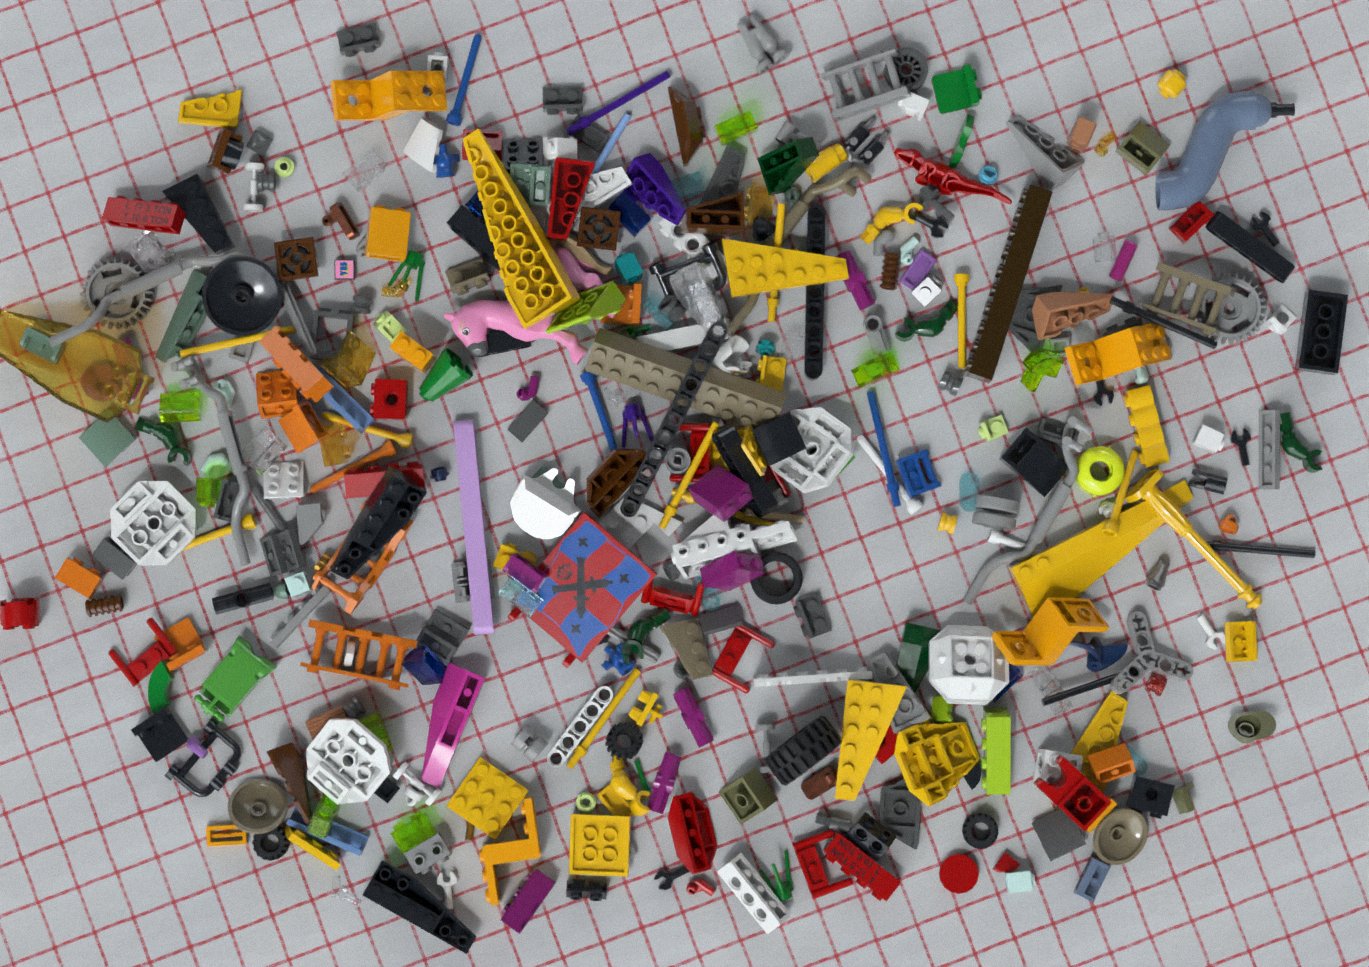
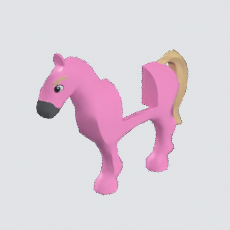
M569 234L567 241L550 239L549 242L576 291L578 289L587 291L603 285L597 275L609 278L613 273V267L600 263L588 248L577 247L578 237ZM478 300L464 305L457 313L443 314L445 319L451 321L453 331L473 356H483L487 353L489 348L486 338L487 328L505 331L512 337L525 342L541 338L556 340L567 347L570 352L571 361L576 365L581 362L589 350L579 344L578 335L573 331L561 330L550 334L545 332L557 313L524 329L509 300ZM617 313L608 314V316L612 319L617 315Z

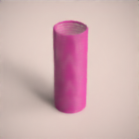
M1128 240L1124 241L1109 273V277L1122 282L1138 245Z

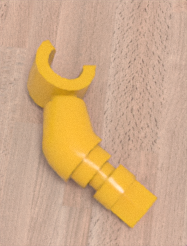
M909 203L903 209L901 207L884 206L874 214L873 223H869L865 227L866 230L860 235V238L869 245L880 233L879 230H883L885 226L901 222L902 219L908 224H915V220L909 218L908 211L913 207L918 211L924 208L919 203Z
M614 755V761L610 763V770L613 772L610 781L614 792L627 801L630 800L629 807L633 814L637 816L646 815L650 809L648 806L642 805L640 799L644 801L651 793L648 791L636 792L637 788L630 782L629 776H626V771H623L625 769L623 758L617 760V756Z

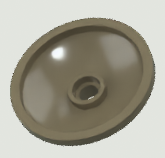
M253 779L242 783L232 792L228 801V814L232 823L240 830L251 834H263L274 830L283 822L288 811V801L283 789L276 783L265 779Z
M1119 808L1104 816L1097 825L1093 835V847L1097 856L1111 865H1121L1134 859L1144 848L1148 837V827L1144 817L1130 808Z

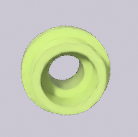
M282 157L276 161L275 171L279 176L288 177L294 172L295 166L291 159ZM287 164L288 168L281 170V165Z
M583 792L577 797L576 805L579 810L589 812L594 809L596 799L593 794ZM584 798L590 800L588 806L583 805L582 801Z

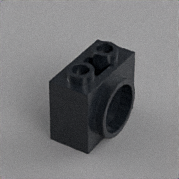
M1133 775L1126 806L1131 807V809L1142 814V811L1150 812L1151 817L1161 819L1162 815L1168 816L1175 785ZM1153 788L1156 794L1150 800L1146 797V792L1148 789Z

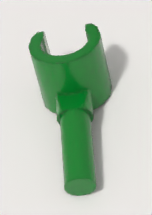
M647 325L639 328L627 326L621 332L627 331L629 335L626 337L632 338L639 332L650 330V326Z

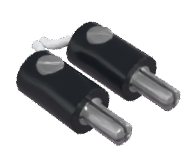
M872 118L863 127L859 125L843 142L847 147L846 153L849 156L847 160L851 163L861 164L864 162L869 166L884 149L882 144L890 137V134L887 135L888 132H884L878 140L873 138L858 155L861 161L851 159L852 156L849 149L855 152L869 137L868 131L876 123Z

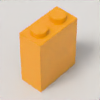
M383 205L371 207L368 216L364 257L404 262L407 254L411 212H406L404 208L386 209L387 207Z
M401 331L389 347L394 353L424 374L427 373L437 359L434 354Z

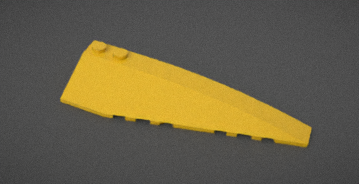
M478 128L463 138V143L468 161L472 166L473 179L477 184L479 201L482 202V212L490 241L493 242L495 249V259L498 260L500 267L499 273L504 282L505 295L523 328L527 329L566 309L581 298L524 197L482 131Z
M1185 480L1161 491L1179 509L1193 499V495ZM1146 499L1120 512L1118 518L1120 529L1117 537H1109L1102 533L1104 523L1110 520L1109 517L1030 556L1026 560L1008 567L1032 618L1047 598H1077L1164 523Z

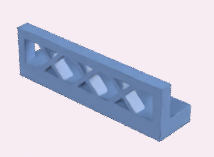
M319 365L317 369L333 385V388L323 397L362 434L375 419Z
M295 806L291 817L286 823L287 825L358 856L362 855L369 836L315 812H312L313 824L308 825Z

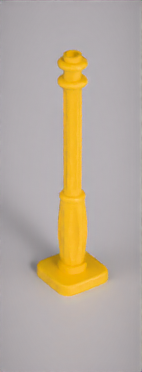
M1159 468L1146 473L1126 494L1125 500L1128 503H1132L1141 498L1143 500L1146 499L1158 516L1175 530L1180 537L1184 536L1238 592V599L1244 598L1247 601V608H1258L1263 602L1261 600L1262 594H1256L1252 590L1253 585H1247L1193 529V524L1189 522L1174 502L1158 489L1156 483L1162 478L1164 473Z

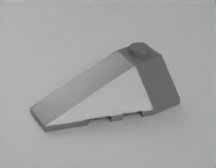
M1017 116L1007 121L1008 128L1037 176L1051 190L1063 185L1083 166L1084 162L1066 146L1061 148L1054 143L1055 139L1051 136L1047 138L1041 135L1037 127L1022 117Z

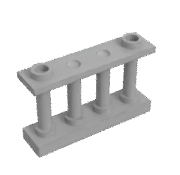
M891 47L885 48L880 51V54L839 68L830 67L820 74L821 78L825 81L830 80L837 103L836 110L831 111L833 119L840 121L911 97L910 89L907 86L903 87L898 78L893 61L894 57L899 56L896 49ZM882 61L886 62L893 85L892 91L886 93L881 89L874 64ZM867 67L874 90L873 97L868 99L863 97L856 70ZM847 73L856 99L854 104L848 106L844 102L837 79L838 76Z

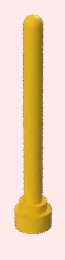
M954 274V282L958 286V367L964 369L966 366V286L970 282V274Z
M327 411L322 412V418L354 428L343 416ZM372 425L365 430V432L396 441L405 449L411 448L414 434L406 432L400 435Z
M1132 450L1130 453L1124 479L1120 485L1110 520L1104 523L1102 533L1109 537H1117L1120 529L1118 518L1137 461V450Z
M252 513L244 515V518L241 519L242 529L252 530L257 528ZM231 525L194 538L182 551L232 533Z

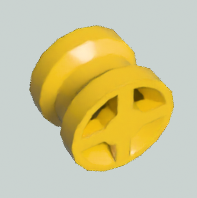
M942 511L937 530H945L948 534H953L958 516H950Z

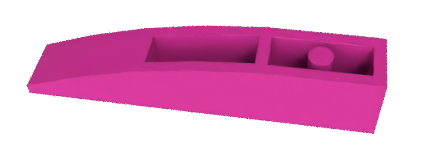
M448 664L433 701L421 781L440 788L485 682V677L454 664Z

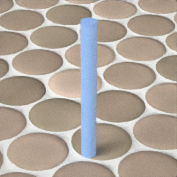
M624 113L596 160L592 174L600 171L631 118L628 114Z

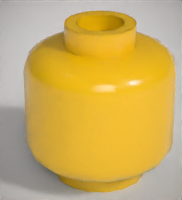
M1176 69L1173 71L1167 70L1157 82L1160 89L1158 91L1159 94L1166 99L1169 97L1176 99L1187 86L1186 77Z

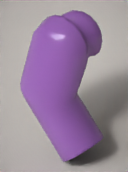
M190 736L187 739L188 749L204 759L208 754V750L201 746L200 739L196 736Z

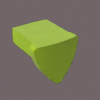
M933 696L930 720L940 724L953 723V704H948L942 698L943 696Z

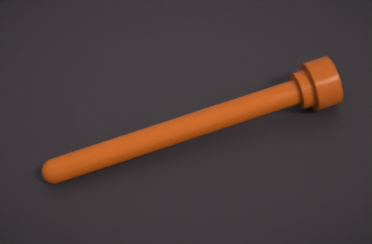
M389 439L383 443L381 449L317 482L310 487V491L315 493L344 478V473L347 472V469H360L383 456L391 457L397 454L394 444Z

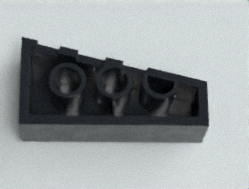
M198 174L162 191L171 202L179 204L180 208L186 212L185 219L214 253L220 255L235 247Z
M461 205L446 222L448 227L499 271L500 267L498 260L495 259V249L493 242L490 241L486 222L482 223L477 219L478 215L470 208L467 210Z

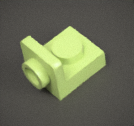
M388 311L378 314L373 323L391 343L400 331L403 333L407 331Z
M1002 415L979 423L980 428H977L981 439L985 438L986 442L1009 433Z

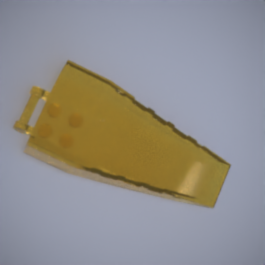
M0 310V357L6 360V362L28 376L62 403L108 423L125 410L139 415L142 401L150 384H153L155 378L143 373L140 349L90 328L62 342L67 346L56 365L21 348L19 343L25 329L30 327L51 337L74 325ZM143 379V382L135 397V400L133 404L130 405L131 399L137 389V386L140 380Z

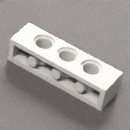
M664 218L658 223L660 226L658 230L666 238L668 236L672 238L674 247L679 252L683 250L688 255L686 257L687 260L704 255L701 247L710 243V241L703 234L684 233L682 236H677L674 234V229L681 226V223L675 225ZM694 240L698 242L699 247L696 250H690L687 244ZM717 250L716 253L725 271L726 264L724 255L719 250ZM712 262L710 264L702 263L698 265L702 269L700 273L707 280L711 278L714 281L718 277Z
M739 853L717 871L767 934L780 926L791 915L742 853Z

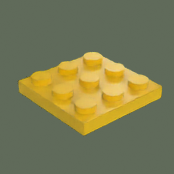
M479 757L446 807L496 840L529 790Z
M571 814L569 874L628 877L631 816Z

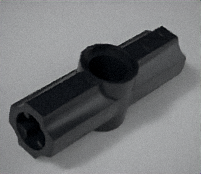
M266 583L212 598L215 613L218 615L274 600V593L271 584ZM242 593L248 596V601L245 604H241L238 601Z

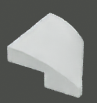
M421 118L403 153L428 171L435 173L436 167L433 166L435 154L439 155V143L443 130L432 121Z

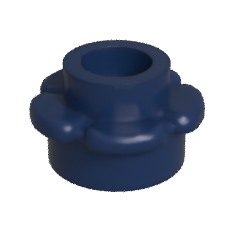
M445 466L431 469L432 476L430 478L435 479V482L444 481L447 479L446 476L449 475V472H447Z

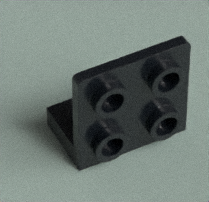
M505 139L503 165L507 172H510V162L543 165V139Z
M168 707L161 709L131 729L134 736L140 738L155 762H158L185 744L188 739Z

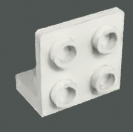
M1038 748L1033 782L1039 777L1048 783H1054L1060 779L1061 769L1055 762L1058 755H1062L1081 772L1083 756ZM1033 783L1032 788L1038 789Z

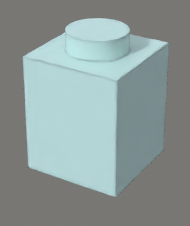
M304 571L284 578L290 595L293 598L312 591Z
M1029 870L1005 873L1007 893L1033 891L1032 886H1035V877Z

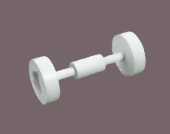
M245 163V170L253 171L252 180H250L251 204L243 205V211L263 212V205L255 204V198L258 195L256 171H264L265 164Z
M405 761L392 777L398 780L403 774L410 780V784L430 796L425 802L430 807L442 791L437 787L431 793L415 776L411 777L405 771L409 764Z

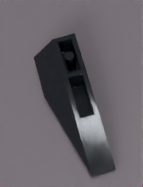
M389 466L354 522L330 571L348 580L408 523L427 494V491L406 473Z
M381 861L362 896L467 954L477 936L417 879L387 862Z

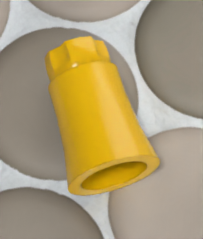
M837 143L818 152L819 156L805 172L810 180L816 183L824 175L845 162L848 156L844 148Z

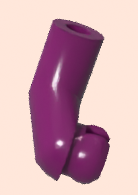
M531 376L529 386L517 391V398L521 401H527L536 396L540 377Z

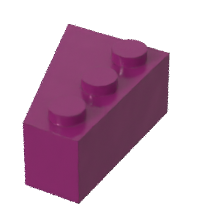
M538 869L535 872L531 870L524 879L527 883L523 889L519 886L513 895L516 899L511 905L507 903L501 911L504 914L501 921L519 934L556 884L554 880Z

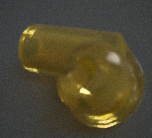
M1111 131L1102 137L1094 148L1095 153H1098L1100 157H1104L1108 153L1106 147L1117 139Z
M401 278L394 287L382 286L381 296L401 297L408 291L409 281L406 279V282L403 283V278Z

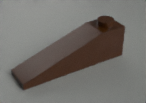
M291 742L267 751L278 775L285 778L286 781L284 783L287 791H289L291 796L294 795V803L304 821L308 825L313 824L304 761L302 759L304 754L300 746H295Z

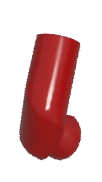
M697 879L687 884L686 891L690 895L704 891L709 896H712L717 888L704 879Z

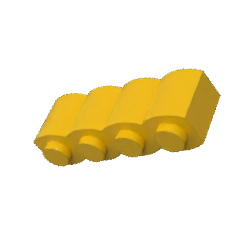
M1150 385L1126 391L1125 396H1123V402L1125 407H1129L1130 410L1128 421L1130 426H1134L1136 434H1133V440L1135 445H1139L1141 453H1138L1140 464H1144V467L1148 468L1170 462Z

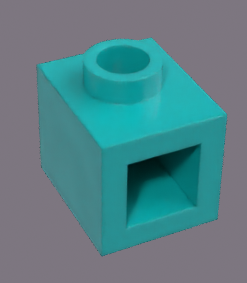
M633 252L629 254L622 253L616 257L614 268L624 287L642 279L643 270Z

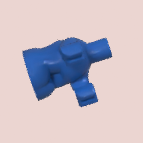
M446 144L439 145V155L434 157L433 162L437 168L436 178L455 176L453 163L460 162L459 154L448 153Z
M620 643L616 650L610 645L606 646L604 651L609 655V660H605L601 666L606 671L615 667L622 676L627 675L634 668L636 662L629 658L627 665L623 663L621 652L623 644Z

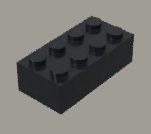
M1307 290L1305 292L1295 370L1328 375L1338 374L1348 295L1317 290Z

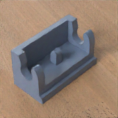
M1090 857L1073 893L1094 903L1111 867Z

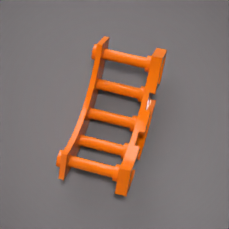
M367 500L364 501V503L362 504L360 510L363 509V507H364V505L366 504ZM410 519L383 546L382 549L385 551L380 559L371 562L369 559L366 562L372 569L367 577H360L355 573L349 578L358 584L359 588L355 593L348 592L326 577L343 543L323 570H318L312 578L314 583L311 589L315 590L322 583L346 599L345 602L348 604L344 611L351 615L364 599L363 595L366 591L373 587L397 551L395 550L400 541L404 540L414 521Z
M309 620L308 627L316 628L315 632L317 634L311 663H300V666L307 667V672L319 674V670L386 683L389 684L388 688L400 690V687L408 688L409 684L399 682L405 651H408V647L416 649L418 641L347 626L343 630L344 626ZM327 631L336 632V637H338L332 668L318 665L324 635H327ZM349 635L359 637L358 641H360L354 672L340 670L345 641ZM371 640L380 641L379 645H381L375 677L362 674L367 646ZM392 644H395L398 651L392 680L384 679L383 674L388 650Z

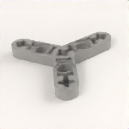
M1135 611L1127 617V627L1136 657L1112 679L1110 686L1114 693H1125L1148 671L1178 681H1186L1192 677L1193 668L1189 663L1155 651L1148 622L1142 612ZM1135 617L1136 619H1140V623H1134L1133 619ZM1138 628H1143V630L1138 631L1137 633L1135 632V630H1137ZM1138 635H1143L1146 638L1145 645L1138 643ZM1148 655V659L1152 661L1145 663L1146 659L1143 657ZM1162 660L1169 663V670L1166 671L1161 668ZM1130 667H1135L1138 670L1137 677L1130 675ZM1182 668H1184V671L1187 672V674H1185L1184 676H1182V672L1179 671ZM1126 678L1128 681H1126L1119 689L1117 687V685L1119 684L1118 682Z

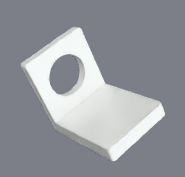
M1281 305L1266 322L1269 324L1268 327L1271 331L1281 335L1286 332L1287 327L1296 317L1284 305ZM1279 313L1287 314V323L1281 324L1277 320Z

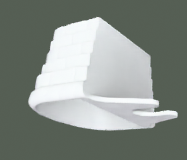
M556 468L550 469L537 478H530L524 475L510 499L515 522L525 532L541 539L559 537L567 533L581 513V509L574 503L575 480L572 478L568 479L566 486L561 489L553 485V478L558 474Z

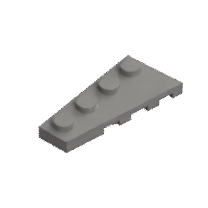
M884 652L868 660L875 682L907 686L890 723L894 733L898 734V732L912 725H917L931 718L888 653Z

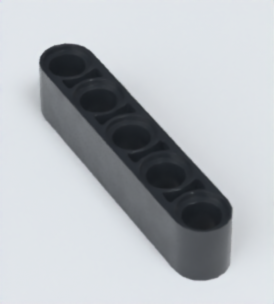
M1216 211L1205 226L1211 234L1280 283L1284 284L1295 269V266L1290 261L1219 211Z
M727 424L714 432L712 440L728 469L733 475L747 483L753 498L748 504L754 514L762 518L776 509L778 506L777 501L763 476L758 474L742 449V439L735 427Z

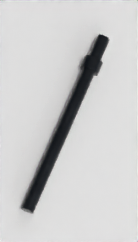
M1112 296L1109 301L1110 304L1121 308L1125 313H1133L1212 349L1217 347L1218 342H1214V340L1136 307L1135 303L1128 300L1125 302Z
M1220 540L1206 541L1215 552L1233 551L1315 558L1316 555L1315 550L1221 543Z
M1130 667V675L1137 677L1138 670L1135 667ZM1118 673L1042 698V704L1046 706L1111 684L1112 679Z

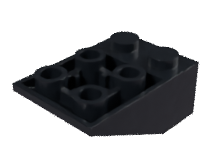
M1028 428L1022 431L999 459L1043 497L1050 492L1068 470L1067 464Z

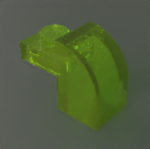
M1047 349L1035 350L1022 362L1026 370L1020 382L1029 391L1036 392L1044 375L1057 377L1064 360L1055 351Z
M890 352L854 368L851 372L858 387L861 388L899 371L900 368L893 353Z

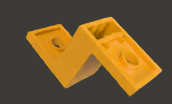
M389 71L371 80L331 81L334 121H388L409 111L448 110L444 71ZM424 86L429 89V96L423 93ZM350 95L355 98V105L349 103L348 98Z
M1155 323L1131 327L1094 341L1064 348L1076 386L1108 379L1147 365L1172 359L1171 348L1165 337V329Z
M1047 598L1024 631H995L991 637L1006 657L1007 662L1011 665L1053 666L1078 632H1106L1109 625L1090 599Z
M533 796L525 797L524 802L520 803L522 815H526L527 822L523 823L525 835L529 834V837L484 844L482 849L479 850L480 862H484L485 869L482 870L483 882H487L488 889L485 890L486 902H490L491 906L501 903L495 864L540 858L542 856Z

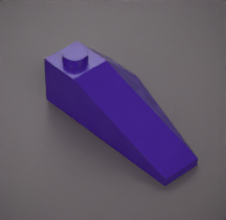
M651 153L635 157L626 172L632 185L623 191L633 201L643 203L645 208L653 209L658 212L659 216L675 225H679L687 210L663 166Z

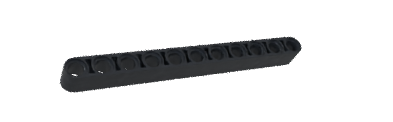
M715 321L710 326L621 504L620 511L625 517H633L638 512L728 332V327L723 321ZM721 326L724 333L719 336L714 334L713 327ZM712 344L715 347V351L707 353L704 350V345ZM698 361L704 362L706 369L704 371L697 370L695 363ZM689 379L695 380L697 387L694 389L689 388L686 381ZM685 397L688 400V405L680 406L677 401L678 398ZM677 415L679 423L672 424L669 421V416ZM662 432L668 433L670 440L666 442L661 440L660 434ZM651 451H660L662 455L661 458L654 459L651 455ZM646 467L650 468L653 472V475L649 477L645 476L642 472V469ZM641 485L644 493L637 494L634 491V486ZM629 502L634 504L635 510L631 512L626 510L625 504Z

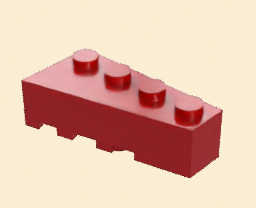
M556 158L547 233L548 239L568 240L595 167V162Z

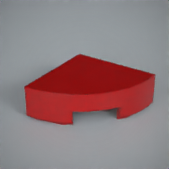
M1004 852L992 869L999 873L1014 871L1021 864Z

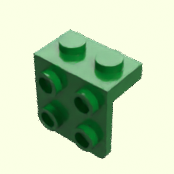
M971 64L964 65L960 70L932 77L931 82L940 114L979 105L982 94L980 88H976L977 74L976 70L971 68Z

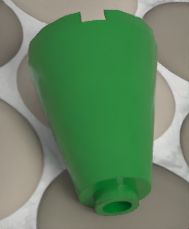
M445 348L420 385L419 390L421 392L419 395L425 401L430 400L433 402L470 380L473 373L467 364L463 365L462 359L454 351Z

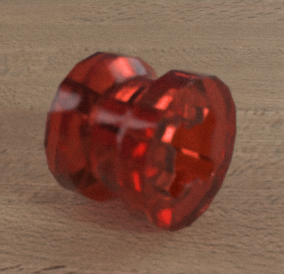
M1152 673L1147 681L1145 691H1152L1156 696L1160 697L1166 686L1167 678H1159L1157 674Z

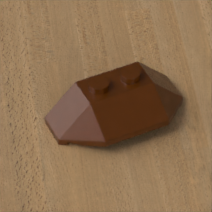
M668 87L683 167H687L703 144L702 138H706L704 126L699 124V119L702 118L700 107H696L693 100L675 88Z
M614 449L586 478L587 507L598 518L632 484L647 454L643 449Z

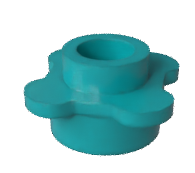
M758 341L756 353L762 356L775 354V346L772 341Z

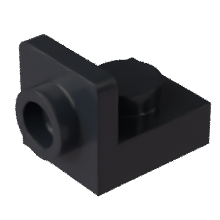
M386 778L374 794L388 804L400 787L389 778Z

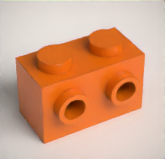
M73 557V559L66 558L55 579L88 599H92L104 580L100 576L101 572L93 567L87 569L83 566L84 562L76 557Z
M1125 743L1087 756L1090 770L1098 785L1136 772L1133 758Z

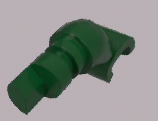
M949 300L941 308L939 315L936 314L928 320L917 321V324L911 319L904 317V325L909 326L911 330L906 334L897 331L895 332V337L902 342L910 341L915 334L921 337H935L944 330L943 327L946 325V321H950L954 317L958 307Z
M1291 413L1280 414L1282 421L1280 432H1283V435H1281L1283 440L1281 445L1285 453L1298 460H1302L1304 469L1310 473L1322 470L1321 466H1315L1312 463V456L1317 457L1322 451L1313 450L1309 452V448L1300 441L1299 437L1296 436V432L1292 430L1294 429Z
M139 417L134 429L147 434L153 433V436L162 441L166 449L170 450L167 458L168 464L176 461L175 456L177 453L183 455V463L186 466L191 464L192 454L188 449L179 447L181 443L173 426L165 422L163 424L159 422L155 424L153 420Z
M665 608L649 615V619H638L631 625L629 639L621 648L622 660L625 665L629 663V654L637 653L639 654V659H644L642 645L645 638L650 634L649 632L653 630V627L658 628L664 622L671 619Z

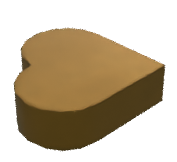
M325 552L315 565L313 571H322L332 558V555Z

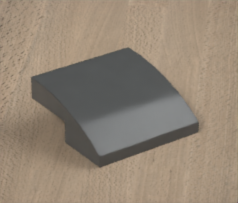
M295 528L260 539L270 577L305 566Z
M435 609L416 639L418 641L417 647L448 665L470 629Z
M1061 809L1032 823L1050 862L1086 845L1077 824Z

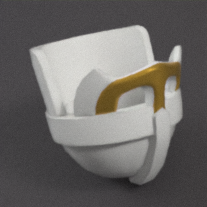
M732 336L721 345L712 362L713 368L739 377L748 374L749 368L753 364L749 361H742L741 355L750 348V344L741 336Z

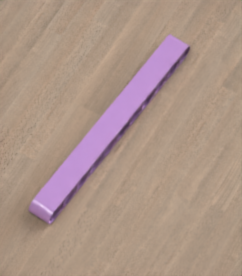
M473 419L453 421L473 629L474 635L494 633V621Z

